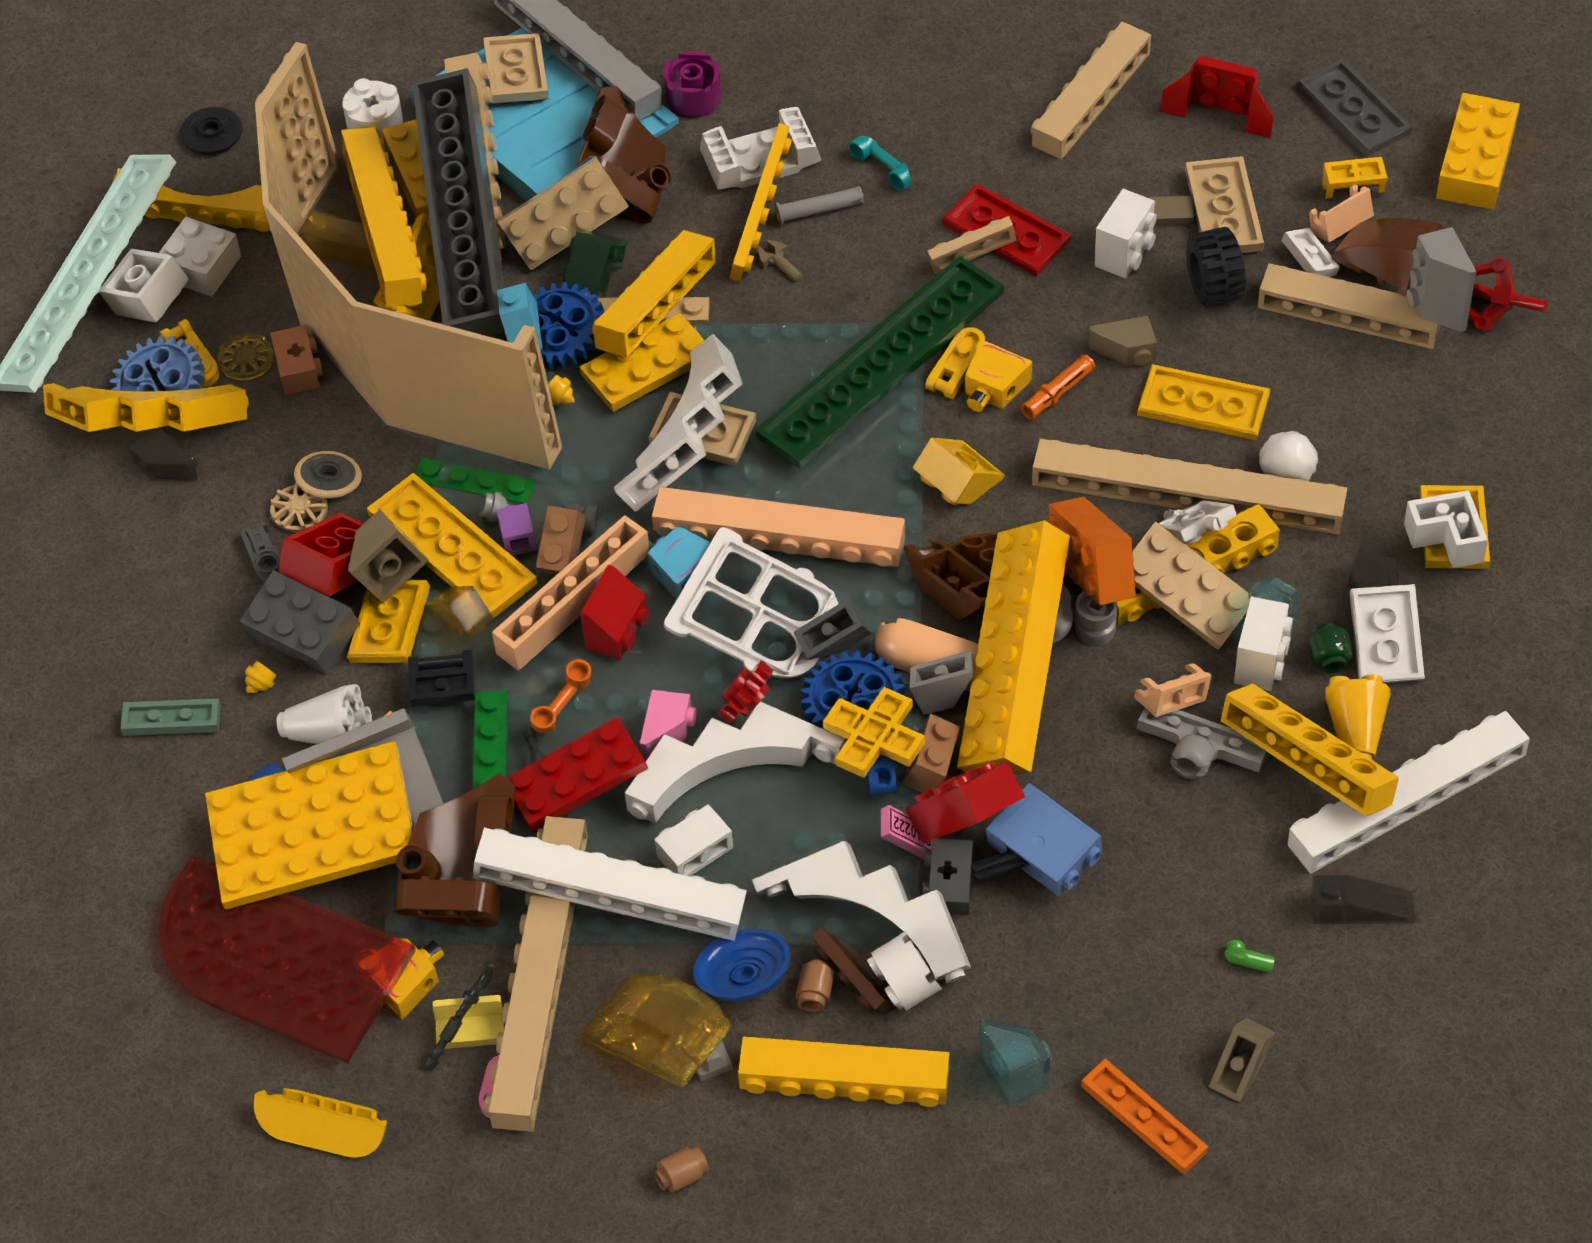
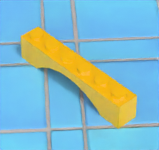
M118 168L117 173H116V175H115V178H114L113 182L115 181L116 177H117L118 174L120 173V171H121L120 168ZM162 185L155 201L144 214V216L152 219L165 218L182 222L185 217H189L209 225L229 226L234 229H255L260 232L271 231L263 206L261 185H254L242 191L215 196L181 193Z

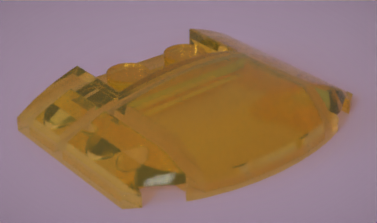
M639 974L627 976L578 1035L584 1041L683 1088L730 1031L732 1026L729 1019L725 1018L720 1005L699 988L666 975Z

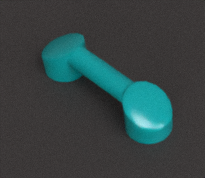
M858 136L849 142L848 147L851 154L859 161H864L872 155L890 168L892 171L888 174L889 181L900 192L911 185L907 165L904 162H899L879 147L875 140L867 136Z

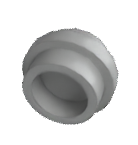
M496 491L492 494L486 492L481 502L479 515L485 517L488 522H497L496 509L505 508L510 505L507 504L506 498L501 493Z

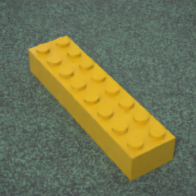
M1045 520L998 532L957 764V768L965 772L973 768L976 769L990 761H993L995 766L1008 761L1015 776L1031 773L1070 540V535Z

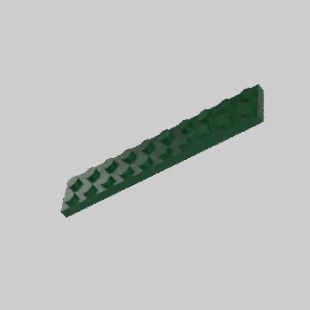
M958 256L755 429L756 438L801 469L1003 295L1004 285L963 257Z

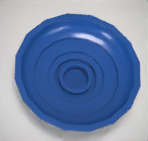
M746 929L737 931L735 941L719 938L710 943L699 954L693 966V979L704 994L720 1002L738 1003L752 1000L771 991L783 980L790 964V949L781 936L768 930Z

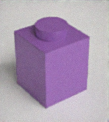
M527 503L496 509L504 549L512 556L537 551Z

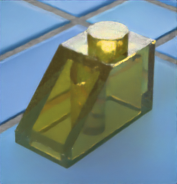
M449 586L426 604L427 608L457 635L474 637L487 628L485 623L493 618L473 586Z

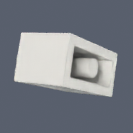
M709 804L700 810L690 812L683 821L673 827L664 829L654 839L656 855L659 860L673 873L685 876L695 874L733 849L732 830Z

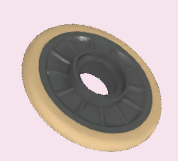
M319 451L303 457L297 463L294 477L298 486L310 495L320 498H339L350 494L359 486L362 473L359 465L349 456L334 451ZM332 472L335 476L324 477L321 473Z

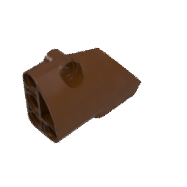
M618 86L602 87L599 90L583 131L582 140L585 143L574 170L592 158L597 157L629 206L614 217L639 223H651L657 210L661 193L672 181L671 172L665 166L666 146L654 137L639 121L624 100Z

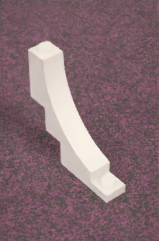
M714 334L710 335L690 352V376L676 409L656 438L636 459L637 468L614 486L615 492L635 512L658 494L659 487L666 488L706 455L701 438L724 420L719 403L742 385L732 353Z
M760 702L755 707L741 730L711 718L693 747L670 736L663 735L646 761L648 769L637 774L625 792L627 811L638 819H647L656 823L662 814L688 790L709 778L730 770L765 764H786L803 767L811 754L823 762L835 764V757L845 744V738L763 702Z
M846 841L752 879L756 891L762 895L767 894L768 897H774L786 892V886L790 884L793 895L799 899H839L868 907L882 914L895 923L902 931L908 933L910 939L919 948L928 962L934 977L938 980L945 979L946 983L959 980L965 976L964 971L971 968L942 893L934 890L908 901L896 868L889 865L863 876L851 845Z

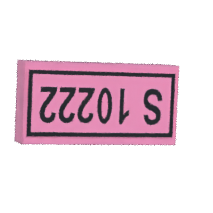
M890 805L881 809V838L925 860V850H932V841L922 843L908 814Z

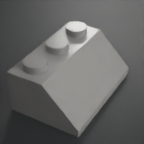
M1453 227L1419 235L1416 249L1413 250L1414 265L1413 269L1410 270L1411 284L1410 289L1407 290L1408 302L1411 307H1415L1420 318L1458 332L1466 331L1476 270Z

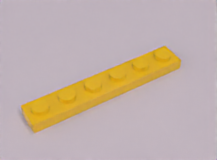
M778 124L735 255L729 278L731 280L741 282L743 273H750L754 256L750 255L751 248H758L762 232L757 230L759 224L765 226L770 210L765 208L766 202H773L777 185H774L773 181L774 178L780 179L785 162L780 161L782 154L788 156L792 139L787 138L790 126Z

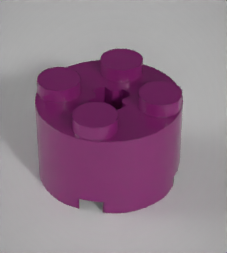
M686 51L680 53L679 58L674 61L670 59L665 64L663 70L665 96L671 112L686 116H708L712 114L722 98L720 67L717 61L716 63L712 61L711 56L704 52Z

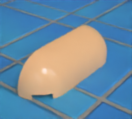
M898 618L896 623L885 624L881 622L874 636V646L880 658L883 657L884 662L888 665H894V668L910 673V666L972 651L974 672L978 644L902 618ZM972 679L964 691H970Z

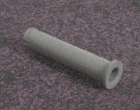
M856 186L855 188L780 205L777 202L775 203V213L781 226L785 221L859 204L862 205L864 204V197L861 187Z

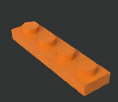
M1106 1058L1081 1080V1087L1183 1175L1208 1153L1209 1146Z

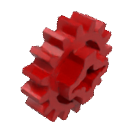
M760 661L752 671L744 667L721 695L725 700V704L720 708L717 715L728 724L734 721L740 713L747 717L770 689L765 683L774 670L763 661Z

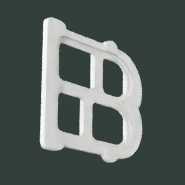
M722 527L717 531L667 615L663 626L667 631L679 637L691 635L743 662V667L749 671H752L760 661H763L774 670L771 675L772 677L790 679L809 672L820 658L809 660L793 632L837 606L838 601L834 596V592L820 581L814 579V575L810 570L806 568H798L796 570L743 543L742 537L739 534ZM730 553L737 554L761 568V573L747 594H742L718 582L715 578V575ZM773 577H782L813 594L818 601L819 609L817 614L807 621H796L763 605L760 598ZM705 593H714L752 614L753 618L740 640H731L693 620L692 614ZM770 622L792 635L796 643V650L789 659L774 661L753 651L752 644L765 623Z

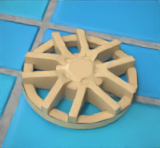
M295 482V485L276 491L277 495L270 501V514L273 522L280 529L298 533L324 520L328 512L327 499L316 497L306 492L303 495H299V491L302 489ZM321 511V513L316 518L313 513ZM308 517L312 521L309 524H304L303 519ZM298 520L300 526H290V524Z

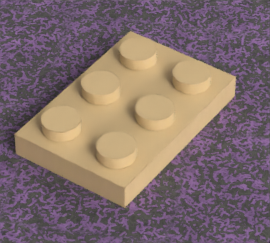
M539 33L483 38L485 59L490 72L489 87L492 95V104L548 99V86Z
M669 393L649 435V444L656 438L681 400L682 394ZM720 404L724 420L701 438L706 452L703 458L736 466L755 425L756 413Z

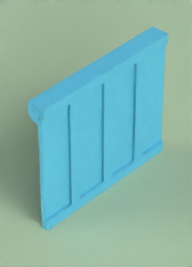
M521 27L507 36L529 33ZM542 44L548 99L488 104L494 118V127H490L491 134L495 137L497 150L493 151V158H496L499 175L496 176L525 201L533 198L574 171L585 143L582 140V134L599 93ZM482 49L477 53L482 63H485V51ZM445 70L437 75L445 74ZM486 80L487 86H489V80ZM411 86L412 104L415 106L413 87ZM661 104V109L643 118L640 122L654 137H658L677 125L679 118Z

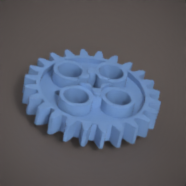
M159 336L157 343H153L148 338L147 346L145 347L137 343V351L135 353L127 350L126 353L129 358L127 360H118L122 368L113 369L112 372L117 378L111 379L110 384L113 386L111 390L160 391L157 382L147 367L148 363H151L166 391L200 389L202 387L199 383L206 381L202 374L206 369L198 352L191 344L187 345L184 339L181 338L177 342L173 336H170L166 342L162 336Z

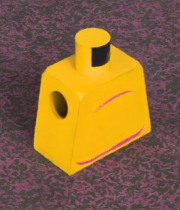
M981 340L965 375V393L970 396L967 400L969 408L973 411L981 412L988 403L1003 409L1032 380V361Z
M402 938L361 961L358 966L362 979L401 1019H404L439 982L436 968L433 964L444 956V952L434 940H431L418 950L408 939Z

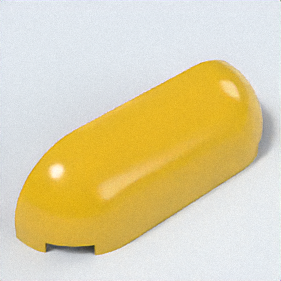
M283 1088V1094L268 1095L265 1090L254 1094V1113L258 1123L269 1135L282 1141L346 1157L358 1158L367 1156L375 1151L385 1135L387 1120L378 1119L377 1111L369 1107L288 1088Z

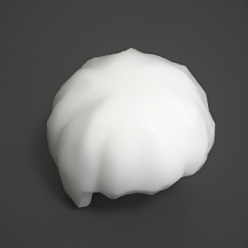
M1289 431L1273 434L1264 443L1259 452L1260 468L1264 474L1309 481L1311 475L1316 471V464L1318 463L1317 451L1309 439L1299 432Z

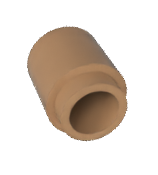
M811 960L801 967L796 999L798 1000V1007L806 1012H822L829 1003L835 972L825 961Z
M697 1146L691 1149L685 1147L658 1161V1170L654 1171V1175L662 1190L668 1188L671 1193H675L702 1179L703 1174L709 1171V1166L704 1154Z

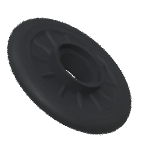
M206 107L195 111L186 118L182 124L180 134L183 143L190 150L200 154H216L231 148L241 137L243 127L239 116L233 111L223 107ZM210 127L218 128L215 133H205V130Z

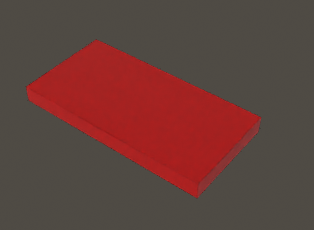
M976 184L942 218V225L962 235L965 232L982 228L993 220H1001L1009 216L1014 226L1017 241L991 252L1036 277L1071 242V235L979 184Z

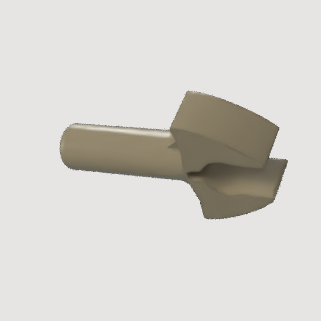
M767 240V248L775 254L766 253L763 248L758 246L759 262L763 269L768 265H775L792 281L797 282L801 279L802 273L783 257L788 253V246L786 244Z

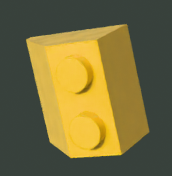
M931 437L913 466V469L921 475V481L930 487H936L942 492L941 497L952 505L971 504L1005 477L1000 470L963 440Z

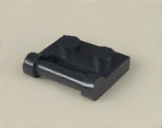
M464 650L462 654L419 658L418 655L408 656L411 707L475 700L472 650ZM462 666H463V668H455V669H446V670L420 672V671H425V670L444 669V668H453V667H462Z

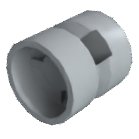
M1083 591L1076 600L1075 634L1085 644L1091 646L1104 645L1114 637L1116 632L1117 602L1099 605L1091 596H1088Z

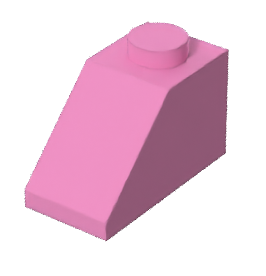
M658 690L651 691L640 740L641 755L645 762L664 734L681 742L687 738L689 727H694L696 721V708L691 707L690 694Z

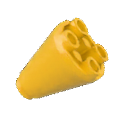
M1369 674L1363 676L1362 679L1350 680L1346 676H1334L1330 678V685L1325 689V700L1336 737L1371 760L1376 755L1391 695L1389 686L1382 683V676Z

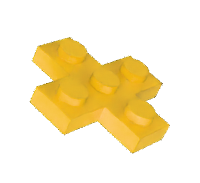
M883 687L868 710L839 698L823 720V728L847 739L835 757V765L865 778L880 754L910 767L925 744V735L901 725L913 707L912 699Z

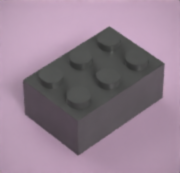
M275 570L272 571L239 621L250 637L326 675L360 625L359 620L350 607Z

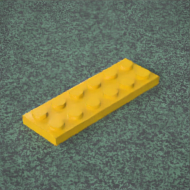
M414 473L367 507L369 517H372L380 509L427 557L429 561L425 565L489 620L494 619L538 584L537 576Z

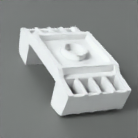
M790 107L779 110L780 124L790 126L787 138L792 139L788 156L782 154L780 160L785 162L781 177L798 173L802 168L820 162L821 157L799 108ZM722 126L702 134L700 151L717 190L732 187L745 188L759 184L778 127L731 140L727 139Z

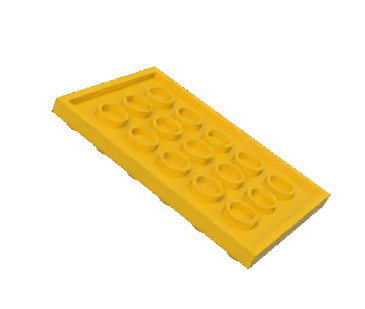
M395 741L316 762L291 773L283 771L205 793L221 901L225 910L396 863L398 852L408 845L413 831L400 755Z

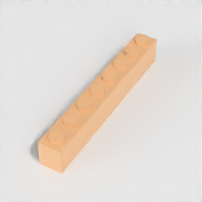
M659 487L652 513L653 530L658 531L664 537L676 527H682L711 542L717 531L725 527L739 534L742 537L743 543L757 550L780 551L786 554L810 555L817 558H833L852 563H871L883 567H899L905 541L904 518Z

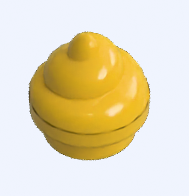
M556 375L548 384L553 405L574 403L573 389L570 386L571 382L566 377L562 379L559 375Z
M256 660L253 666L249 665L245 670L247 675L245 678L246 692L249 694L267 691L275 684L273 680L277 675Z

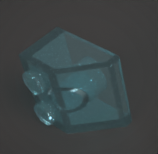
M988 1018L980 1020L979 1054L1012 1107L1017 1106L1048 1091L1049 1076L1052 1075L1050 1069L1052 1053L1044 1040L1039 1041L1033 1030Z

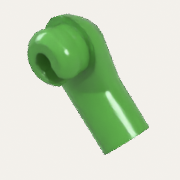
M1231 940L1227 943V950H1225L1224 954L1230 963L1268 973L1272 971L1274 966L1273 956L1247 950L1244 943L1240 940Z

